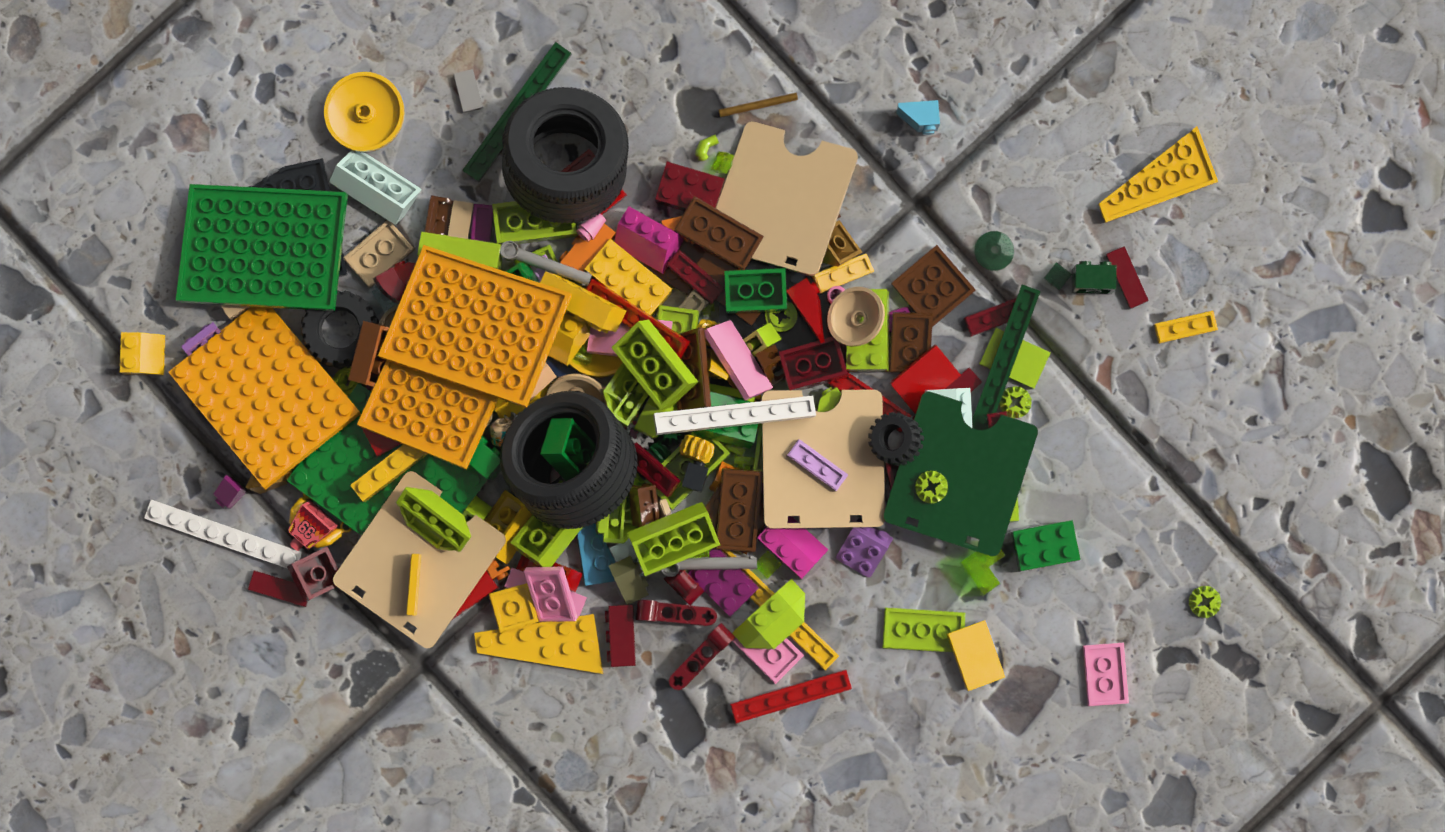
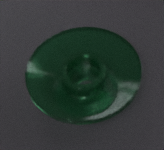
M990 231L983 234L977 240L974 248L975 258L987 270H1002L1011 263L1014 257V245L1006 234L999 231ZM994 246L997 247L999 250L998 253H993L991 251V248Z

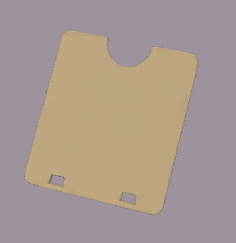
M749 122L744 127L716 209L764 236L751 259L814 276L820 270L858 160V154L852 148L822 140L814 152L805 156H797L790 153L785 147V130L757 122ZM787 257L798 260L797 265L785 263Z
M802 390L766 391L762 395L761 401L803 397ZM841 390L838 404L828 412L816 411V416L813 418L762 423L764 524L768 528L880 527L884 524V462L872 453L871 450L873 448L868 444L871 441L868 438V433L872 434L873 431L870 429L871 425L875 426L876 423L874 421L877 418L881 420V415H883L882 394L878 390ZM798 439L848 474L836 492L787 457ZM850 515H861L862 522H850ZM788 516H799L800 523H787Z
M410 471L400 480L333 577V582L342 591L424 648H431L438 641L506 542V537L496 528L475 515L470 521L466 522L471 538L461 552L437 549L406 525L396 501L406 487L431 490L439 497L443 491L417 473ZM421 554L417 615H407L411 555ZM356 585L366 592L363 598L352 591ZM407 622L417 628L414 634L403 627Z

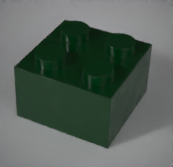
M1079 261V264H1076L1072 269V293L1112 294L1116 290L1117 265H1111L1112 262L1106 261L1099 262L1098 265H1091V261Z

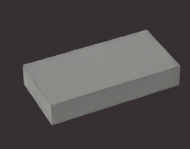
M473 69L455 73L454 78L463 113L482 109L483 106Z

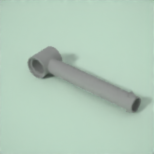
M506 241L501 246L500 252L507 261L518 260L581 283L582 286H588L591 281L592 275L588 271L586 273L523 250L513 241ZM508 246H513L516 251L514 255L507 256L505 255V249Z
M752 555L750 557H693L664 568L661 571L668 577L677 575L679 570L751 569L752 571L757 569V557Z

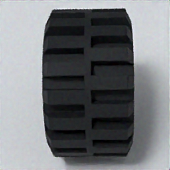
M890 412L889 415H881V420L877 418L874 421L876 425H871L870 427L873 430L872 434L868 433V438L871 439L868 444L873 448L871 450L872 453L877 455L876 457L879 460L895 466H899V464L906 465L907 461H914L913 456H919L918 450L923 448V445L920 443L924 441V436L920 435L923 431L918 427L919 424L901 413ZM901 428L904 433V441L898 449L891 450L888 445L889 435L893 430Z

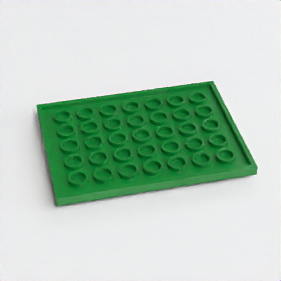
M190 184L176 301L182 303L335 311L348 194L346 192Z
M358 383L348 398L362 414L372 392ZM361 414L302 460L287 479L289 483L361 536L407 472L417 473L443 491L440 497L462 514L488 481L470 464L466 470L427 454L377 494L363 502L350 485L403 444L377 457L364 431L357 425Z

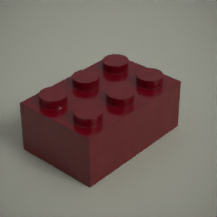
M667 161L655 201L661 205L686 211L695 196L716 208L723 189L724 178Z
M834 337L824 339L823 343L815 341L779 352L789 390H805L848 377L839 342Z

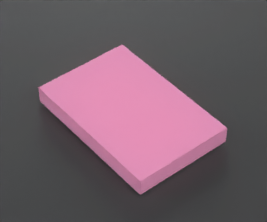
M526 567L524 574L539 622L576 621L578 615L563 567Z
M737 638L733 640L775 684L804 656L787 638L775 649L745 648Z
M1124 643L1083 646L1088 706L1129 703Z

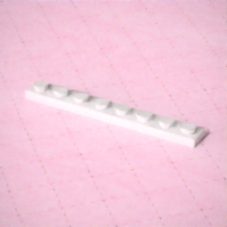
M813 396L654 413L653 419L656 435L813 418L816 416Z
M154 500L150 501L144 519L284 568L300 560L303 552Z

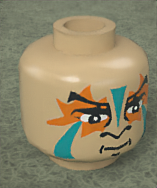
M507 418L497 419L490 426V441L500 450L506 431L512 423Z

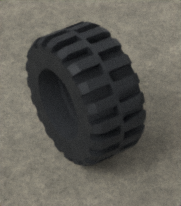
M337 290L335 311L305 310L306 314L301 319L302 328H300L303 336L304 346L315 359L326 366L342 369V367L349 368L352 366L363 321L379 324L373 308L362 297L350 291L341 292ZM336 311H345L352 314L359 325L357 338L351 345L345 348H335L328 345L322 336L323 322L330 314Z

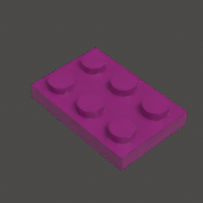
M713 548L705 557L728 556L721 549ZM741 569L691 570L688 573L730 617L759 588Z

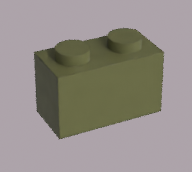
M628 556L609 565L627 605L649 595L646 590L649 584L644 575L640 577V573H643L638 561L634 563L632 557Z

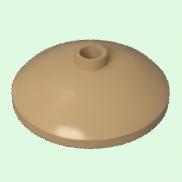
M852 287L844 290L833 300L828 311L827 322L830 333L838 342L847 346H861L870 342L882 328L885 317L884 305L880 297L868 288Z
M568 374L557 378L551 383L546 394L548 396L549 394L562 391H579L599 399L606 405L603 396L604 389L601 384L595 379L582 374Z

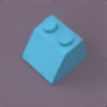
M938 100L898 103L896 114L915 131L922 132L923 135H932L934 131H938L940 126Z

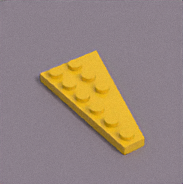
M1198 126L1098 204L1105 223L1218 183Z
M594 614L578 616L576 621L534 623L499 633V629L474 633L477 653L603 674Z

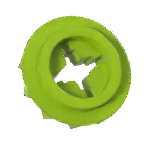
M787 301V311L784 312V315L790 317V319H783L778 324V317L773 313H780V311L765 313L767 324L771 322L776 331H787L797 321V310L789 301Z
M351 367L342 368L333 377L334 382L345 395H350L358 382L350 381L349 385L346 386Z
M1012 386L1004 391L1000 401V408L1002 412L1007 411L1008 417L1021 418L1029 412L1032 398L1028 391L1022 387ZM1010 395L1015 399L1022 396L1019 402L1022 409L1016 405L1009 408L1013 402Z
M927 471L918 477L915 489L921 500L927 503H936L946 496L948 484L941 473ZM928 478L933 484L940 483L935 488L936 495L931 490L923 491L928 487Z
M1200 586L1192 591L1189 597V606L1196 616L1209 618L1220 610L1222 603L1220 594L1213 587ZM1202 596L1213 598L1208 603L1209 608L1205 605L1198 607L1200 602H1202Z

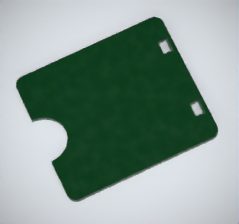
M925 392L921 397L914 421L919 424L918 427L923 431L920 433V435L924 436V441L920 443L923 445V448H919L918 452L920 454L918 457L913 456L914 461H907L906 465H899L884 512V519L887 523L989 556H996L1000 553L1038 435V429L1033 424L1001 414L997 423L991 428L976 430L968 426L964 421L961 401L933 392ZM937 471L945 477L948 490L946 496L941 501L927 503L918 497L915 485L922 473ZM928 478V487L923 491L931 490L936 495L935 488L940 483L933 484ZM907 517L919 520L918 527L906 524ZM967 536L979 539L978 546L965 543Z

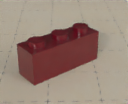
M633 605L608 606L609 610L605 611V623H609L610 630L606 631V643H610V651H607V663H611V667L636 666Z

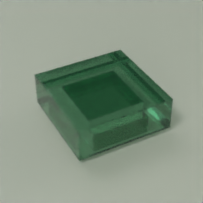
M1056 262L1043 279L1057 290H1060L1072 274Z

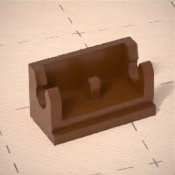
M431 195L425 232L448 236L453 200Z
M775 344L755 354L759 366L772 387L785 378V373L780 376L774 375L775 372L783 368Z
M642 483V486L633 485L628 493L633 526L642 527L660 519L656 485Z

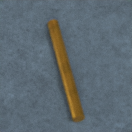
M795 92L720 109L719 114L720 117L792 102L798 100V96Z

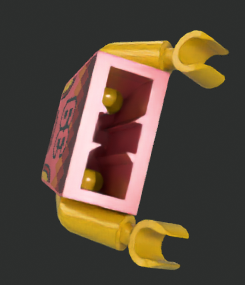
M304 493L303 497H300L290 509V527L288 531L294 536L290 546L297 551L303 545L307 549L329 546L342 537V533H349L352 528L344 530L342 525L345 523L342 522L340 528L337 529L338 525Z

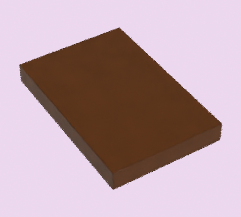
M893 312L889 372L902 373L931 348L933 314Z

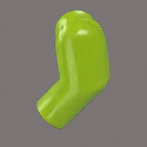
M716 135L705 138L698 143L695 156L698 157L699 161L707 160L708 149L719 144Z

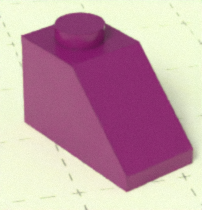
M226 475L213 494L217 497L215 501L223 509L225 506L231 509L247 491L233 477Z

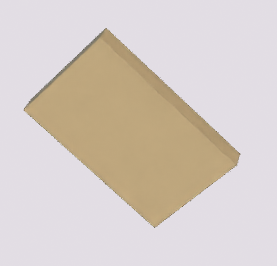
M386 220L344 256V260L370 289L375 284L373 279L392 267L394 268V264L401 262L415 249L392 222Z

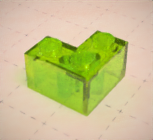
M1002 550L996 556H989L975 551L959 563L982 596L1000 584L989 567L1003 558L1005 554Z

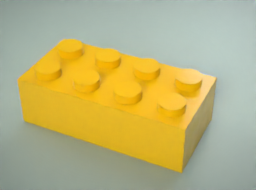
M609 239L584 270V272L587 273L588 271L592 275L591 279L597 280L650 316L657 312L659 305H662L672 293V288L611 239Z
M545 271L540 283L572 294L565 312L566 314L574 315L573 318L591 324L590 327L600 332H617L626 313L625 309L562 276Z

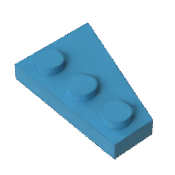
M596 523L583 527L577 534L584 586L615 582L609 565L616 563L607 543L603 542V535L596 533Z

